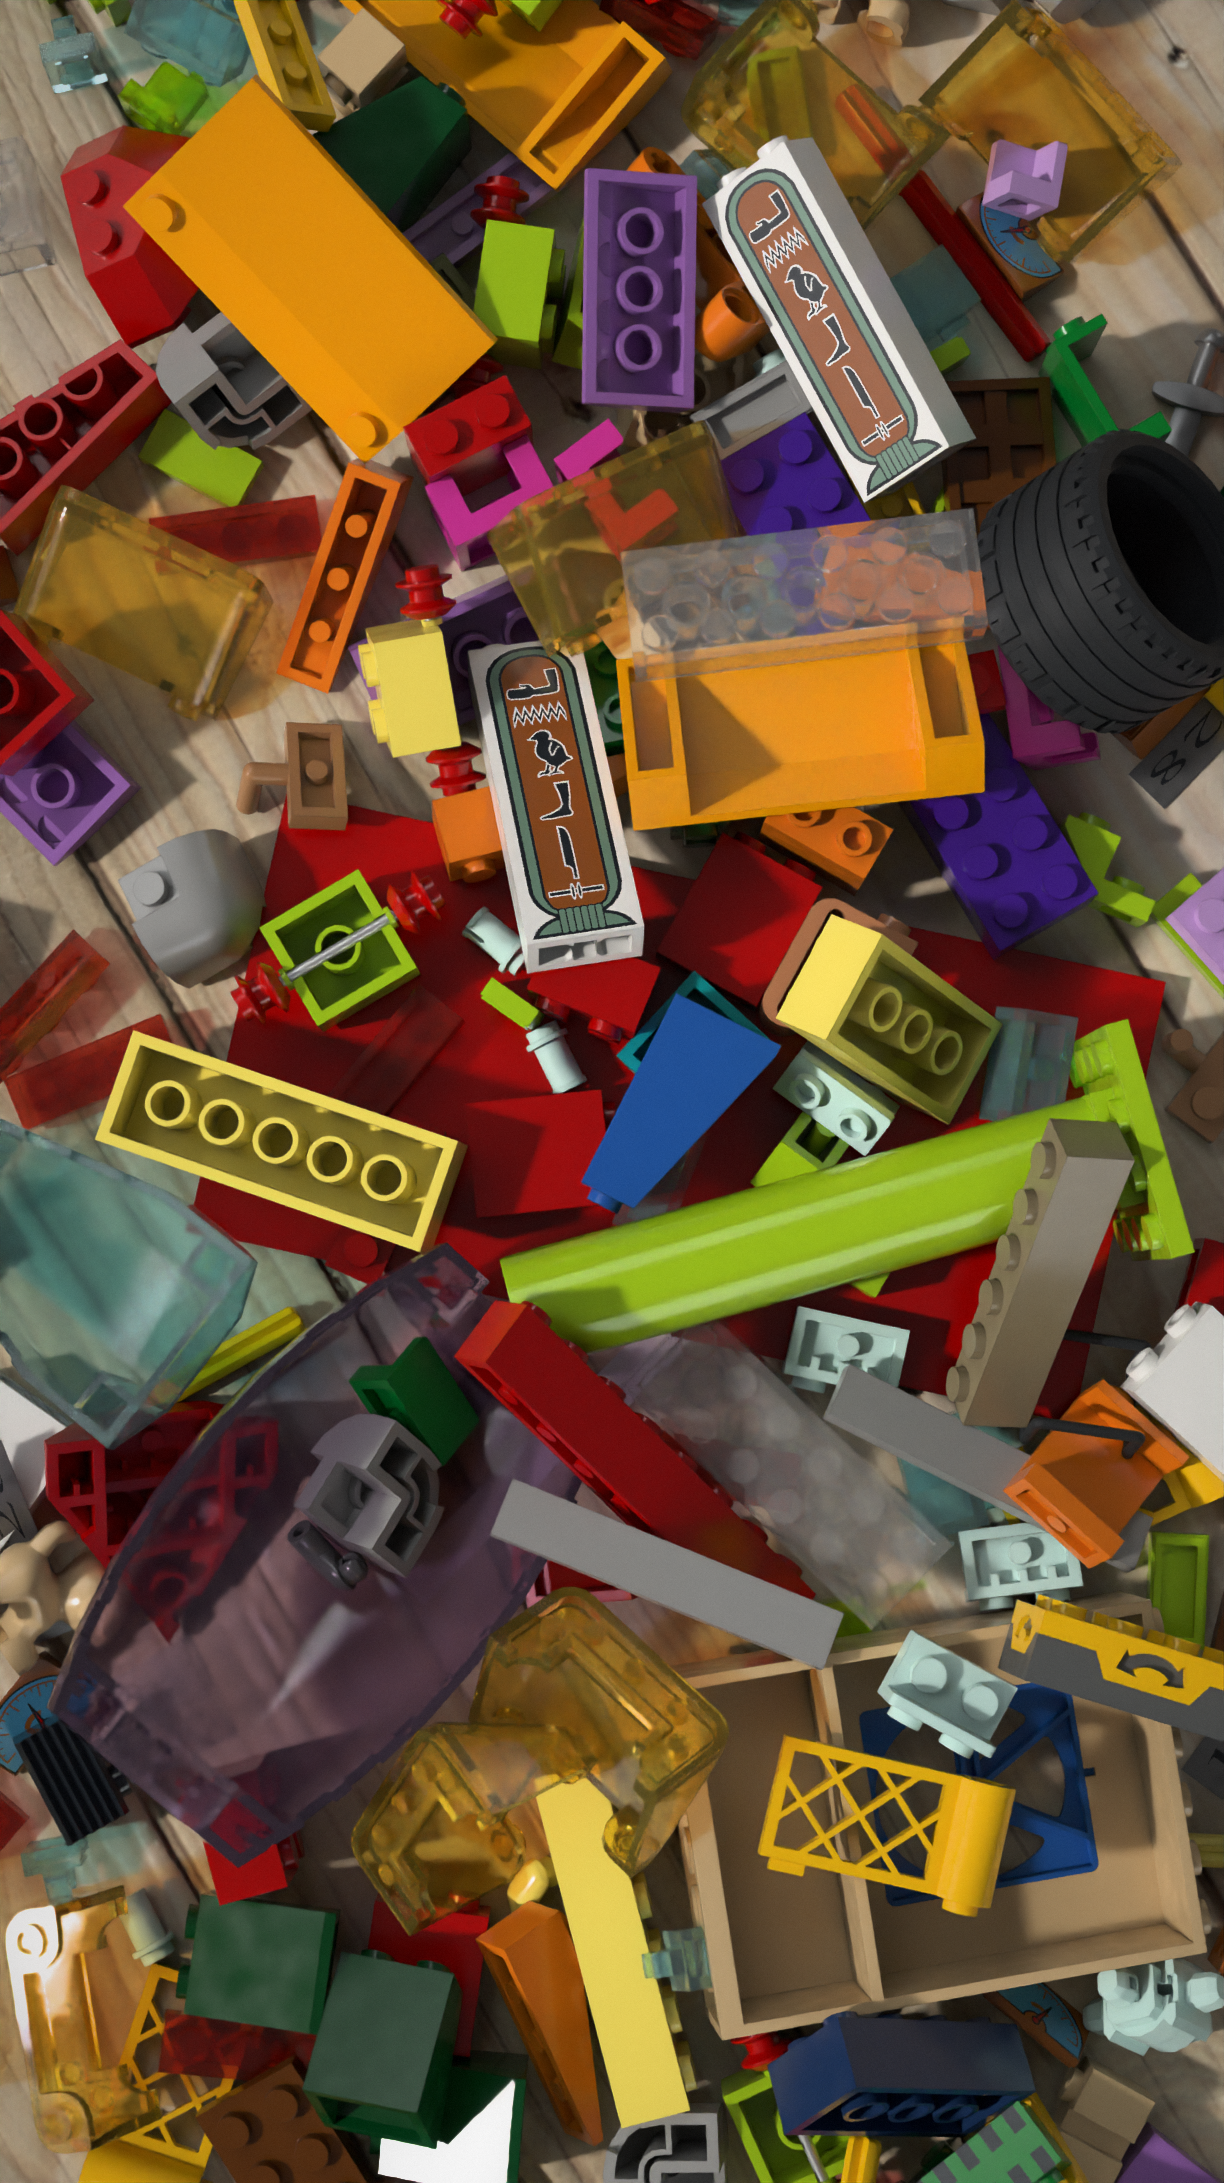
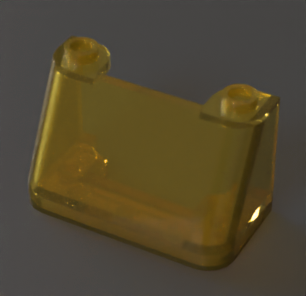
M764 0L695 74L681 107L682 119L694 136L732 170L741 167L748 169L759 160L757 151L777 137L787 135L789 140L813 137L865 235L868 236L945 146L952 134L944 128V123L940 116L928 106L920 105L918 107L907 104L897 112L816 38L820 30V23L817 17L819 11L813 0Z
M1012 0L918 99L929 111L924 119L936 134L945 141H948L952 136L961 141H966L988 166L992 144L1000 139L1036 151L1055 141L1068 144L1058 208L1037 217L1039 221L1036 223L1041 232L1036 238L1038 245L1057 263L1063 258L1067 263H1075L1160 188L1183 165L1170 146L1051 17L1036 4L1024 0Z
M705 420L685 426L531 497L512 509L486 534L548 657L565 649L568 650L571 657H575L602 642L598 632L609 624L692 584L700 585L708 582L712 590L717 589L741 576L742 574L738 566L747 559L717 444Z
M61 485L50 506L13 613L20 615L47 646L50 642L58 645L64 643L160 689L164 695L170 698L167 708L189 720L197 722L201 714L216 721L274 601L264 582L246 570L77 489Z
M562 1587L552 1591L489 1635L468 1716V1721L489 1741L500 1747L520 1748L542 1735L611 1801L619 1811L612 1815L605 1824L601 1839L603 1849L609 1858L630 1878H633L646 1868L658 1856L722 1757L730 1732L726 1719L710 1702L594 1595L577 1587Z
M434 1722L412 1735L354 1826L351 1834V1846L354 1856L410 1937L511 1882L524 1865L526 1859V1840L520 1828L512 1823L507 1816L508 1812L561 1783L575 1784L581 1781L590 1773L598 1759L591 1751L586 1739L567 1725Z
M124 1885L52 1896L38 1900L26 1906L13 1919L7 1931V1951L34 2124L41 2142L46 2148L55 2153L69 2154L91 2151L162 2119L157 2089L141 2091L132 2086L125 2077L129 2075L127 2063L102 2067L84 1952L97 1951L108 1947L107 1936L104 1935L106 1927L113 1919L128 1914Z

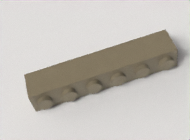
M1049 1118L1041 1142H1037L1034 1145L1031 1153V1168L1023 1189H1019L1015 1194L1013 1215L1006 1234L1001 1235L998 1239L995 1263L988 1280H984L981 1284L979 1305L972 1323L967 1324L964 1329L962 1349L956 1365L951 1367L947 1373L946 1393L948 1399L954 1401L963 1426L1026 1428L1028 1426L1135 1161L1116 1122Z

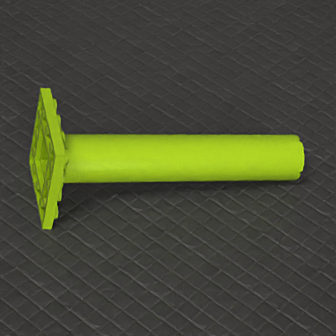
M1128 1019L1104 1025L1071 1043L1073 1054L1066 1056L1067 1068L1073 1086L1075 1088L1083 1087L1085 1095L1082 1097L505 1256L500 1259V1264L511 1303L521 1304L522 1301H529L549 1315L552 1320L549 1327L560 1338L575 1343L587 1355H592L998 1242L1000 1236L1006 1234L1013 1215L1015 1194L1024 1187L1031 1168L1033 1147L1037 1142H1041L1049 1118L1117 1123L1135 1160L1115 1208L1118 1209L1120 1218L1113 1220L1116 1240L1122 1253L1130 1251L1132 1261L1173 1259L1194 1253L1195 1251Z

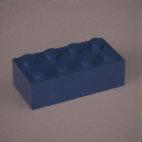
M854 2011L839 2012L823 2020L824 2027L811 2036L792 2041L787 2046L788 2052L767 2065L784 2135L965 2137L1003 2113L1016 2101H1022L1036 2092L1017 2024L991 2023L989 2017H976L964 2022L948 2021L945 2015H933L920 2020L903 2019V2015L900 2013L884 2014L876 2018H858V2014Z

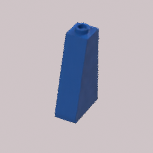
M676 993L581 1181L582 1184L591 1188L587 1199L616 1214L619 1213L622 1205L634 1210L774 1060L781 1045Z

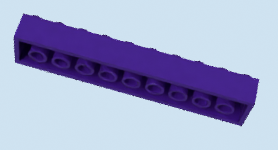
M805 412L708 468L707 488L799 639L877 631L863 630L854 627L852 632L839 631L824 625L820 621L821 616L812 613L814 597L836 534L881 549L890 550ZM986 713L979 715L984 736L985 792L900 801L898 804L994 961L1086 907L1094 900L1098 892L1017 760L1013 759L1012 750L990 714Z

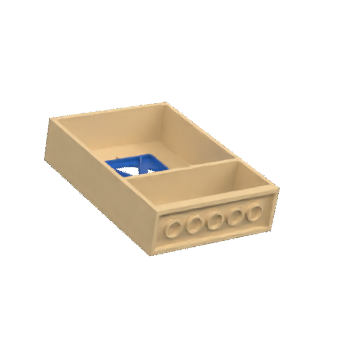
M1114 1591L1063 1601L1087 1609L1085 1618L1087 1622H1091L1095 1611L1144 1627L1142 1639L1145 1640L1149 1629L1164 1633L1160 1611L1157 1607L1152 1608L1151 1600L1123 1591ZM1015 1608L835 1638L823 1670L815 1669L769 1649L654 1668L707 2018L723 2041L822 2023L825 2018L844 2011H854L860 2016L1207 1953L1205 1934L1211 1933V1918L1205 1900L1198 1897L1195 1876L1201 1875L1202 1862L1196 1842L1189 1840L1186 1817L1192 1816L1193 1807L1188 1786L1184 1781L1180 1782L1177 1759L1183 1757V1743L1179 1729L1034 1684L998 1669ZM911 1629L1005 1679L1018 1688L1008 1707L1022 1713L1025 1716V1722L996 1746V1750L991 1758L984 1756L980 1759L979 1752L974 1750L970 1759L953 1751L956 1774L993 1780L1043 1737H1048L1058 1753L1064 1773V1799L1059 1816L1055 1817L1021 1803L1013 1802L1009 1824L1042 1836L1044 1844L1020 1865L1007 1872L998 1874L991 1908L979 1907L977 1917L960 1915L942 1909L944 1898L933 1894L805 1865L803 1877L767 1868L769 1857L759 1855L758 1853L784 1734L884 1757L895 1738L907 1727L887 1714L891 1705L877 1691ZM799 1751L794 1752L789 1776L801 1795L831 1776L819 1756ZM829 1758L836 1771L850 1764ZM863 1766L842 1780L859 1808L877 1797V1769ZM836 1784L806 1803L823 1831L853 1812ZM788 1786L783 1806L795 1799ZM801 1807L779 1820L775 1844L798 1848L818 1835ZM878 1808L864 1816L881 1844L889 1840L882 1828ZM859 1820L829 1839L840 1859L853 1862L875 1849ZM823 1843L810 1851L831 1856ZM895 1848L887 1852L898 1872L923 1877L924 1870L910 1863ZM882 1857L869 1864L870 1866L888 1869Z

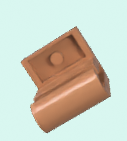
M826 898L818 901L809 911L759 1004L758 1018L761 1025L768 1032L777 1036L786 1037L797 1033L776 1019L778 1015L777 1007L823 923L829 920L831 914L883 934L912 956L918 942L908 937L911 928L883 913L876 920L839 899Z

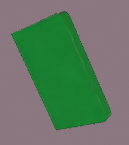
M415 1337L392 1365H361L348 1380L370 1414L380 1415L399 1422L433 1452L441 1463V1467H444L479 1422L474 1409L427 1337Z

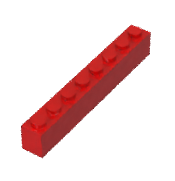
M494 1301L454 1357L626 1525L810 1600L814 1599L816 1593L800 1578L803 1574L802 1569L786 1556L775 1553L766 1544L769 1539L768 1535L754 1523L741 1519L731 1509L734 1505L733 1500L719 1488L706 1484L696 1474L699 1469L698 1465L683 1452L670 1448L660 1438L663 1434L662 1429L647 1416L634 1412L624 1402L626 1393L610 1379L598 1376L587 1365L590 1359L584 1350L575 1343L560 1338L549 1327L552 1320L546 1312L529 1301H522L521 1304Z

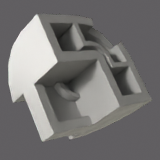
M222 312L218 313L194 333L183 322L167 338L158 354L156 375L160 386L201 440L214 450L218 446L232 448L243 445H250L255 450L275 439L312 410L309 404Z
M217 829L195 831L158 846L157 849L160 856L118 879L137 920L131 925L142 945L167 977L188 989L234 964L253 948L250 943L260 926L262 907H266L262 887L239 839L226 831Z
M357 1414L340 1421L331 1428L310 1451L321 1462L303 1489L294 1507L318 1525L317 1530L336 1545L348 1552L354 1551L359 1553L366 1562L407 1578L436 1530L445 1508L438 1505L440 1482L437 1469L442 1465L427 1446L396 1420L376 1414Z
M690 2103V2111L626 2128H621L620 2126L606 2150L603 2183H728L727 2152L729 2149V2137L724 2104Z

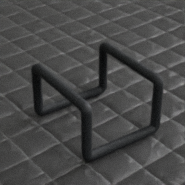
M1067 1329L1062 1339L1135 1350L1136 1352L1128 1361L1127 1367L1142 1350L1148 1347L1152 1348L1151 1344L1145 1340ZM1032 1416L1028 1426L1020 1428L1019 1439L1023 1444L1030 1443L1039 1429L1123 1441L1121 1453L1125 1459L1132 1458L1146 1439L1145 1435L1139 1431L1045 1417L1032 1419Z

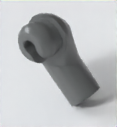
M303 1520L298 1522L288 1533V1542L336 1589L345 1591L355 1589L357 1582L367 1578L369 1569L362 1555L352 1551L343 1557L310 1521Z

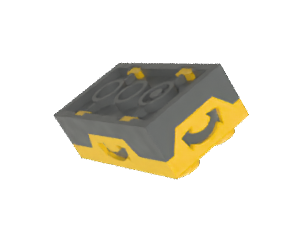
M1038 1594L1035 1605L1017 1600L998 1669L1034 1684L1224 1742L1223 1651L1204 1646L1202 1657L1198 1656L1200 1644L1153 1629H1149L1145 1640L1142 1639L1144 1627L1094 1611L1091 1622L1085 1621L1087 1609Z

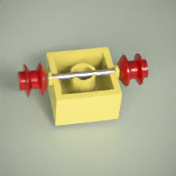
M438 564L412 567L404 570L406 579L395 583V587L408 591L410 602L400 608V613L413 620L365 628L368 643L358 645L363 678L366 679L367 687H376L378 699L368 701V709L373 734L376 735L377 743L386 742L393 758L432 751L425 759L427 763L438 765L440 776L430 782V787L442 788L443 796L447 797L476 790V783L484 780L486 774L473 770L472 759L482 753L481 748L463 741L462 735L459 734L443 634L438 626L443 623L440 616L446 615L457 604L455 599L445 597L443 594L442 585L452 579V574H440Z

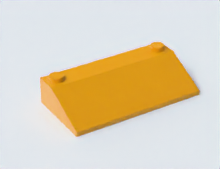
M338 0L354 15L362 8L368 11L405 44L407 61L435 86L442 82L459 93L466 102L465 108L468 115L556 192L640 113L673 73L668 61L658 50L627 23L622 21L619 24L593 0H563L540 32L501 1L495 0L498 16L494 17L484 14L477 23L483 36L480 38L470 32L466 39L461 38L439 19L444 9L437 0Z
M257 74L122 206L364 464L403 431L404 426L412 423L498 340Z
M961 621L616 660L627 781L634 831L985 792L984 736Z

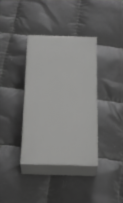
M785 360L692 414L690 419L716 464L802 413L809 414L814 409L789 363Z

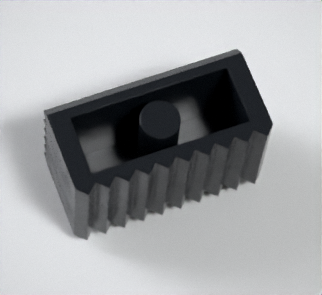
M73 1704L12 1738L23 1763L67 1846L73 1845L78 1840L84 1839L87 1835L96 1832L98 1829L105 1827L107 1824L116 1821L119 1817L125 1816L130 1812L123 1797L131 1794L133 1791L118 1762L107 1767L97 1747L107 1741L91 1711L80 1717Z

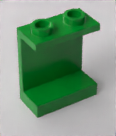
M1103 314L1096 316L1088 322H1085L1082 316L1077 317L1055 331L1053 334L1055 341L1046 349L1047 355L1038 373L1040 377H1049L1051 396L1082 448L1109 431H1119L1079 362L1092 355L1108 324ZM1161 411L1128 429L1151 435L1164 442L1172 432Z

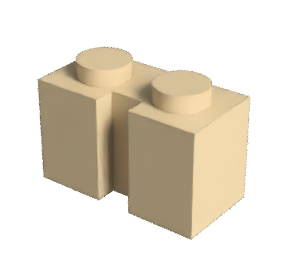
M364 8L351 19L317 56L319 68L338 120L411 82L409 70L404 66L408 62L405 44Z
M1085 2056L1079 2069L1071 2067L1066 2073L1058 2091V2098L1062 2101L1052 2120L1089 2183H1114L1123 2166L1121 2160L1130 2143H1135L1156 2102L1145 2087Z

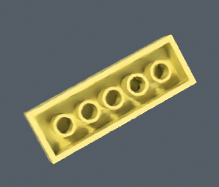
M134 1030L95 1138L97 1141L430 1255L468 1148L467 1145L457 1140Z
M601 1747L535 1764L532 1783L621 2128L690 2111L689 2091L698 2089L695 2077L697 2075L688 2040L677 2042L675 2033L683 2031L681 2011L674 1984L663 1986L660 1976L668 1974L666 1953L659 1927L650 1930L647 1927L646 1918L653 1917L652 1899L644 1871L633 1873L631 1861L638 1860V1846L630 1815L620 1818L618 1815L616 1804L624 1801L622 1796L623 1788L616 1761L614 1759L605 1762Z

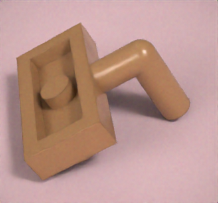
M286 722L284 730L285 763L250 762L246 764L242 770L236 801L237 809L243 814H253L258 809L263 785L286 786L289 828L345 830L348 820L342 725Z
M1178 1029L1163 1037L1161 1048L1168 1056L1190 1071L1191 1075L1164 1110L1210 1144L1216 1140L1224 1129V1031L1205 1055L1193 1046V1036L1188 1030Z

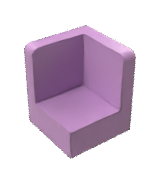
M1003 139L994 142L991 148L982 206L1028 221L1058 208L1068 144L1055 141L1036 151Z

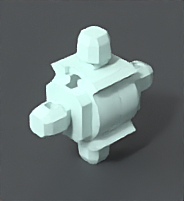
M1182 1958L1100 1972L1097 1976L1098 1992L1102 1997L1090 2001L1084 2007L1083 2025L1086 2030L1101 2036L1106 2035L1109 2041L1141 2056L1145 2055L1149 2047L1160 2052H1176L1187 2047L1192 2042L1200 2040L1206 2042L1213 2032L1212 2016L1209 2012L1224 2006V1977L1213 1972H1204L1201 1967Z

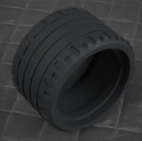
M1120 429L1119 431H1109L998 501L986 513V518L980 526L976 550V578L986 619L1002 653L1024 684L1054 712L1088 730L1104 734L1108 732L1118 734L1122 731L1131 730L1224 678V497L1206 474L1175 447L1156 437L1135 430Z

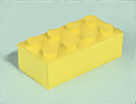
M831 914L822 933L817 938L807 961L776 1016V1019L899 1103L947 1124H950L1003 1025L883 934Z

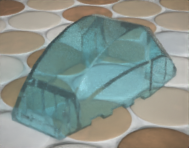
M0 1118V1343L12 1358L10 1360L23 1379L107 1449L114 1450L171 1410L242 1318L258 1262L228 1233L191 1203L162 1188Z

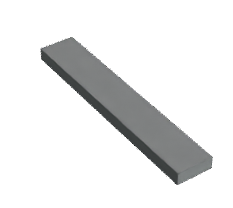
M851 1364L843 1369L824 1414V1420L1049 1533L1003 1491L1030 1455L973 1426H963L960 1419ZM1137 1510L1119 1533L1124 1543L1111 1559L1104 1562L1126 1573L1134 1570L1153 1518Z
M514 1478L511 1481L490 1533V1536L818 1670H823L844 1615V1613Z

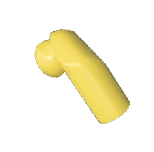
M545 1856L539 1860L532 1858L522 1864L507 1889V1899L511 1913L529 1900L539 1904L547 1893L548 1888L558 1885L551 1857Z

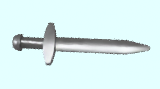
M1205 328L1196 337L1194 343L1198 346V350L1186 383L1158 381L1152 386V394L1175 408L1169 423L1172 432L1165 442L1175 447L1187 457L1201 416L1224 417V397L1208 390L1219 354L1224 353V333L1214 328Z

